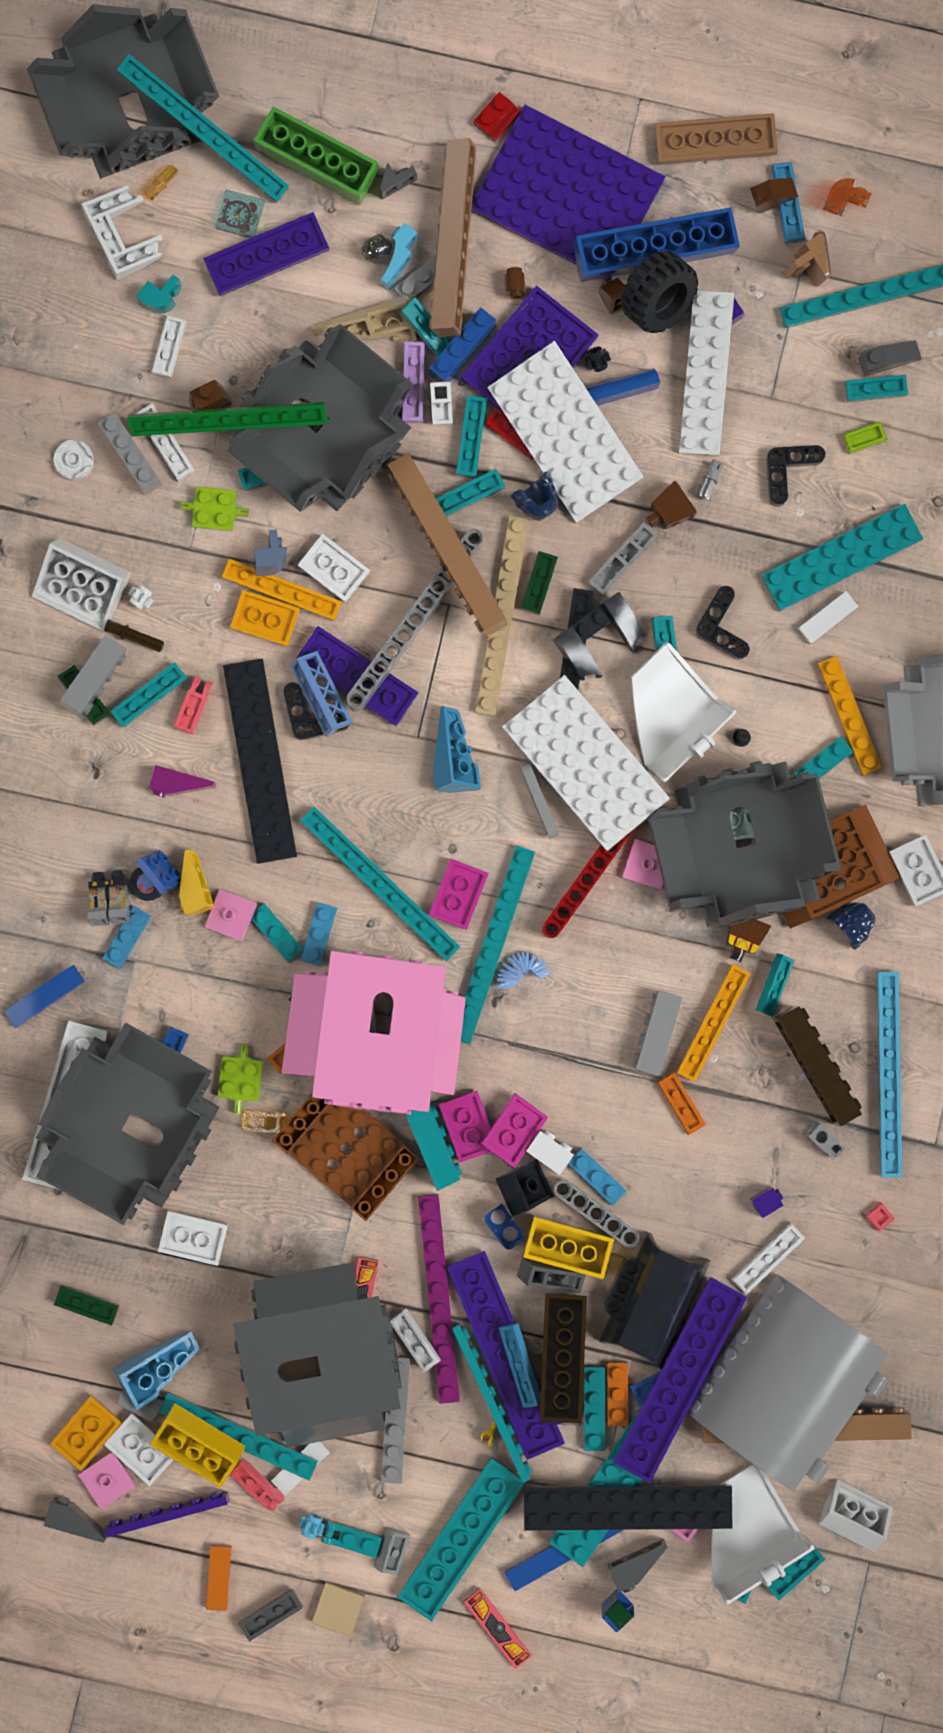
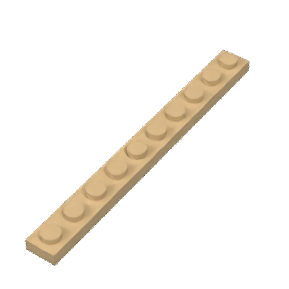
M509 515L495 601L507 620V626L488 637L476 714L493 717L496 715L529 519Z

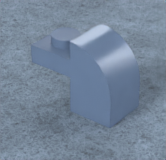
M269 530V548L254 549L256 576L274 575L285 566L287 547H282V538L278 537L277 530Z

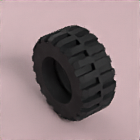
M660 251L658 254L650 255L648 259L645 258L639 266L635 267L633 274L629 275L628 282L623 287L624 294L621 295V305L624 314L643 331L649 333L664 332L666 329L672 328L689 311L688 308L693 304L694 296L697 295L698 291L696 271L675 253Z

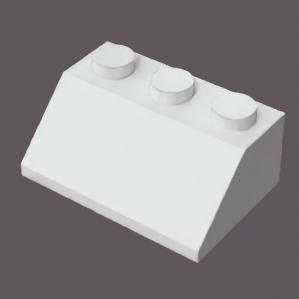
M837 1479L823 1507L819 1525L876 1552L886 1542L893 1507Z

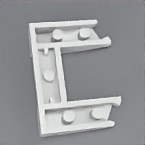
M127 185L81 204L82 212L90 228L93 229L116 280L128 276L162 257V253H158V243H162L161 235L126 249L111 220L144 202L142 196L139 195L135 199L128 194L129 186Z

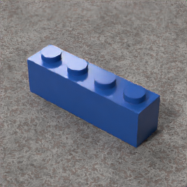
M480 307L461 329V335L455 336L429 367L430 376L438 382H450L496 327V319Z

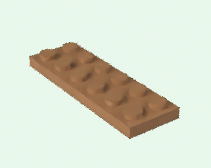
M774 113L655 123L658 165L777 155L778 153Z

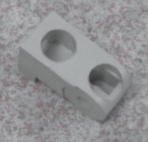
M815 1121L804 1133L809 1140L833 1160L845 1149L818 1121Z

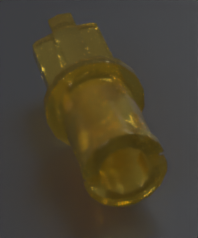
M171 164L168 165L158 177H154L155 180L143 191L144 194L153 201L178 174L177 169Z

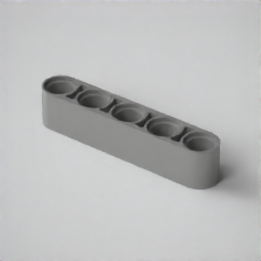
M559 1179L554 1183L553 1190L558 1198L621 1244L629 1248L635 1247L638 1244L639 1235L634 1228L566 1179ZM561 1183L568 1185V1191L565 1194L557 1192V1187ZM578 1195L585 1198L582 1206L574 1204V1198ZM593 1208L601 1209L602 1214L599 1218L591 1217L590 1212ZM616 1220L618 1222L617 1229L609 1230L607 1228L608 1222ZM628 1232L635 1234L634 1240L630 1243L624 1241V1236Z

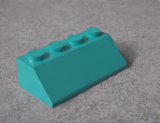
M429 1105V1112L412 1110L411 1115L405 1114L437 1191L459 1181V1175L463 1173L459 1163L454 1164L451 1156L455 1154L451 1144L446 1145L444 1137L447 1135L443 1125H438L436 1121L439 1115L435 1106Z

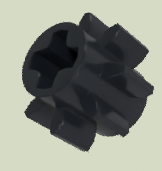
M597 346L587 352L589 357L584 359L590 370L594 369L595 372H600L608 367L607 361H610L611 358L605 348L602 349V347Z

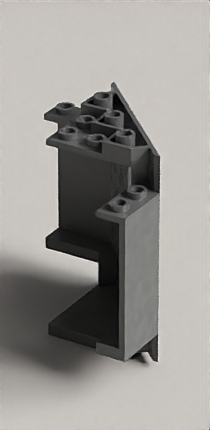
M93 4L61 37L64 47L52 52L54 59L36 58L27 68L59 155L70 158H92L100 179L201 141L117 72L118 67L128 54L133 56L201 113L211 107L213 102L220 97L186 9L170 8L158 20L156 14L143 17L140 9ZM135 91L138 93L147 116L146 126H139L136 130L129 126L118 99Z
M341 324L333 328L330 327L325 332V339L317 349L307 340L299 348L294 346L284 349L279 356L280 360L265 368L260 377L261 381L257 384L256 388L252 391H247L243 395V402L240 406L292 404L293 401L300 398L307 400L309 403L325 402L327 417L329 418L328 423L324 424L317 433L308 426L240 430L239 434L235 433L229 441L231 444L227 451L299 512L320 500H324L335 511H338L350 498L354 499L364 488L363 485L370 477L373 478L383 467L382 463L401 446L399 442L412 428L398 417L397 414L414 384Z
M762 761L750 763V767L744 770L734 771L733 768L721 771L722 774L714 778H706V776L695 777L693 782L687 784V787L675 790L679 807L672 808L670 811H667V808L657 809L655 814L648 817L669 911L702 908L707 927L720 925V927L725 925L732 926L753 919L757 920L774 914L801 909L800 907H804L805 903L820 900L816 879L841 870L818 773L809 774L808 771L796 774L797 777L790 778L787 762L772 765L771 763L762 764ZM743 807L748 810L757 844L737 848L730 821V814L735 808Z
M126 1022L112 1046L94 1037L88 1049L82 1048L56 1088L38 1124L42 1128L36 1138L53 1148L36 1177L122 1225L125 1224L128 1218L132 1220L138 1210L134 1206L136 1204L140 1205L143 1199L162 1208L172 1190L176 1192L182 1183V1180L179 1178L187 1165L191 1166L197 1156L194 1152L202 1139L206 1141L211 1132V1129L208 1127L216 1115L219 1106L203 1098L202 1096L205 1092L201 1090L206 1091L210 1085L211 1080L208 1078L212 1071ZM131 1113L153 1124L162 1131L163 1140L159 1145L149 1146L122 1131Z
M353 1262L254 1281L255 1289H252L251 1293L253 1302H256L257 1308H253L255 1320L234 1323L233 1327L236 1341H234L235 1351L240 1356L242 1369H240L241 1380L245 1382L248 1395L246 1397V1405L248 1410L251 1409L256 1436L278 1432L281 1435V1440L285 1441L289 1448L386 1429L383 1412L401 1409L398 1389L402 1388L394 1330L386 1304H380L379 1296L359 1300L356 1271ZM314 1356L318 1357L321 1375L286 1381L278 1374V1368L282 1363Z

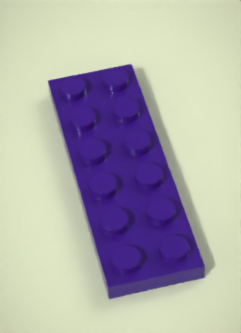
M314 212L203 259L219 296H223L325 253L330 249Z
M317 626L296 657L298 658L317 651L334 686L347 695L372 662L319 626ZM314 658L306 660L308 666L316 670L317 664ZM376 665L374 668V670L378 673L384 671V669L378 665ZM389 673L366 704V707L397 727L419 692ZM365 681L362 684L366 689H370L374 685L371 681ZM353 697V699L361 703V698Z

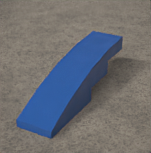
M72 965L4 1012L14 1028H17L50 1005L58 1002L85 981L75 965Z

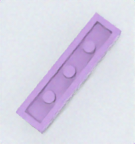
M405 341L404 377L414 384L403 403L402 420L406 423H423L425 342Z

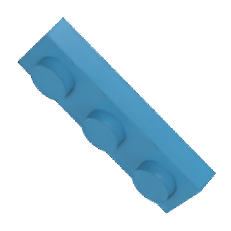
M317 902L300 961L321 967L338 908Z
M133 906L130 911L131 923L122 924L102 959L121 969L152 916Z
M582 1148L569 1161L568 1164L612 1206L626 1192Z

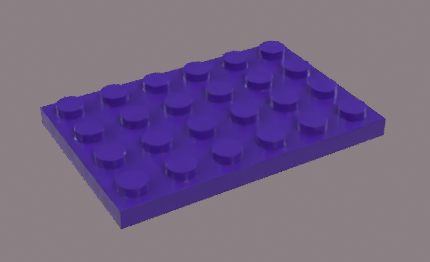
M536 285L461 376V380L481 396L487 398L495 407L503 411L489 391L488 387L553 341L556 342L572 368H574L599 337V334Z

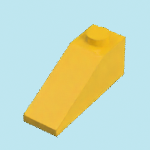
M188 849L184 853L179 898L182 912L187 916L193 917L215 907L197 851Z

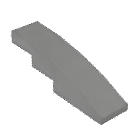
M643 522L589 580V583L604 595L659 535Z

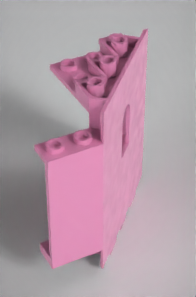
M331 951L328 972H320V975H316V972L303 971V974L294 975L282 1073L315 1077L312 1097L325 1099L324 1104L410 1115L412 1110L429 1112L431 1093L454 1095L466 997L458 996L456 991L444 989L446 967L421 964V960L409 959V962L393 960L392 956L381 955L380 958L364 956L363 952L352 951V954ZM382 992L389 994L393 999L389 1035L369 1032L373 1000L377 994Z

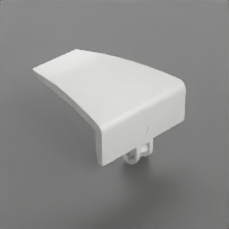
M668 642L661 646L631 676L634 714L643 765L648 772L663 782H666L693 755L701 759L704 756L703 753L710 746L713 747L716 744L711 737L736 714V710L719 699Z
M754 1464L749 1465L719 1484L732 1485L733 1529H712V1588L727 1605L761 1583L769 1587L772 1585L771 1582L778 1577L783 1578L786 1576L784 1568L815 1549L813 1543L799 1531L765 1472Z

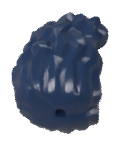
M546 471L540 476V479L525 491L517 490L511 494L516 507L537 521L550 516L558 505L555 486Z
M855 902L841 906L827 916V920L833 922L846 934L851 948L856 950L862 942L868 939L870 931L875 925L876 917L866 904Z

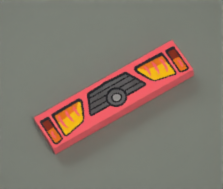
M358 1257L356 1278L359 1300L372 1297L379 1260Z
M481 1588L464 1600L465 1605L515 1669L532 1656Z

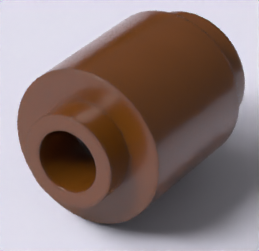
M511 267L506 270L505 290L506 295L510 296L511 299H519L526 293L525 274L520 267Z

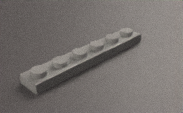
M397 1356L402 1388L398 1389L401 1409L386 1411L385 1414L386 1429H384L381 1483L402 1484L410 1357Z

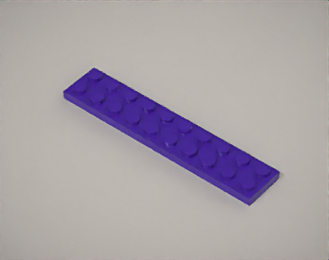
M485 1250L448 1265L447 1269L526 1459H531L565 1444L558 1425L539 1424L540 1405L523 1408L499 1331V1327L514 1324L515 1321ZM532 1365V1369H533V1372H534V1375H535V1378H536V1382H537V1385H538V1388H539V1391H540V1394H541V1384H540V1382H539V1379H538V1377H537V1374H536V1372H535V1370H534V1367H533V1365Z
M712 1277L709 1278L613 1461L614 1464L651 1483L747 1299L745 1295Z

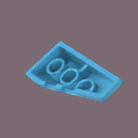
M445 706L441 707L433 766L435 790L447 793L480 790L479 769L477 763L473 764L470 755L473 751L471 746H467L464 737L466 731L460 713L457 709Z
M188 1331L130 1357L112 1369L133 1406L138 1410L154 1400L160 1394L159 1391L165 1384L171 1382L174 1374L180 1368H183L200 1348L192 1332Z

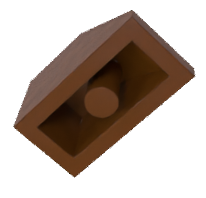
M792 178L767 180L750 188L755 205L761 213L799 197Z
M619 278L604 281L599 289V295L609 314L622 308L621 295L624 294V284Z

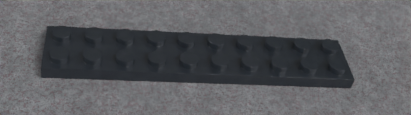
M262 658L223 665L257 864L296 858L297 851L264 660Z
M732 1485L524 1486V1531L733 1529Z

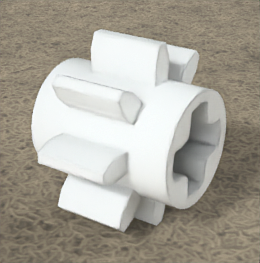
M142 585L138 588L133 586L128 593L131 597L129 602L140 610L144 606L149 608L153 603L152 598H150L153 593Z

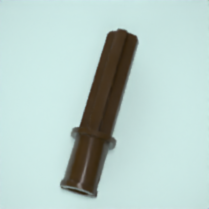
M109 619L105 625V632L121 637V640L127 639L157 652H161L163 649V641L131 629L127 624L124 626Z

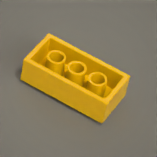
M533 1215L523 1257L604 1279L614 1238L606 1234Z
M176 1403L149 1444L219 1488L222 1487L238 1463L246 1447Z

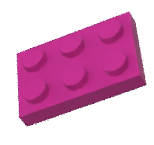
M450 859L429 916L467 930L489 873Z
M478 1090L439 1104L459 1163L490 1152L480 1145L491 1127Z
M514 1093L480 1145L510 1167L515 1168L548 1119V1116Z

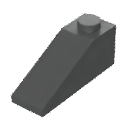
M914 340L883 345L862 351L858 360L864 377L920 361L922 358L917 342Z
M522 1257L517 1277L527 1286L581 1293L586 1274Z
M58 1496L51 1500L44 1523L45 1527L98 1542H105L107 1539L105 1530L74 1502H70L69 1498Z
M664 1539L608 1564L609 1571L619 1593L622 1591L624 1593L630 1592L635 1588V1585L639 1584L668 1548Z

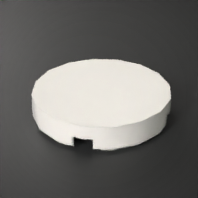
M67 440L56 448L53 463L57 472L62 477L69 480H80L92 471L94 455L84 442Z

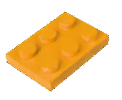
M242 590L230 629L288 647L301 609Z
M91 1395L50 1445L82 1471L123 1421Z

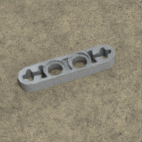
M530 763L520 766L548 838L552 839L559 836Z

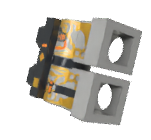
M122 870L112 871V880H105L103 872L92 873L91 882H88V921L91 927L110 925V921L112 925L131 923L128 884Z

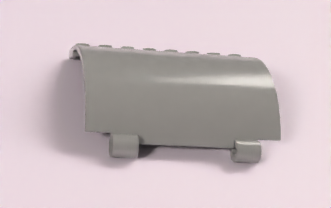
M778 1274L715 1363L713 1370L704 1379L687 1414L745 1459L794 1492L805 1475L816 1483L820 1482L830 1467L822 1458L868 1391L878 1397L889 1382L886 1377L877 1372L888 1353Z

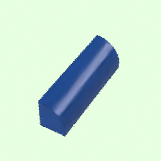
M652 368L585 388L596 405L599 406L659 388L660 379L656 369Z

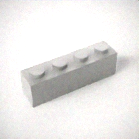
M115 412L98 423L145 495L162 485L158 476Z
M105 635L60 699V706L80 719L84 714L88 715L93 708L91 703L95 698H100L104 692L103 686L105 683L111 682L116 674L114 672L118 665L122 666L126 660V648Z
M659 990L656 994H652L649 1004L652 1006L651 1013L646 1014L644 1025H647L645 1033L641 1032L638 1044L641 1047L639 1053L635 1052L632 1064L635 1065L634 1069L660 1076L683 997Z

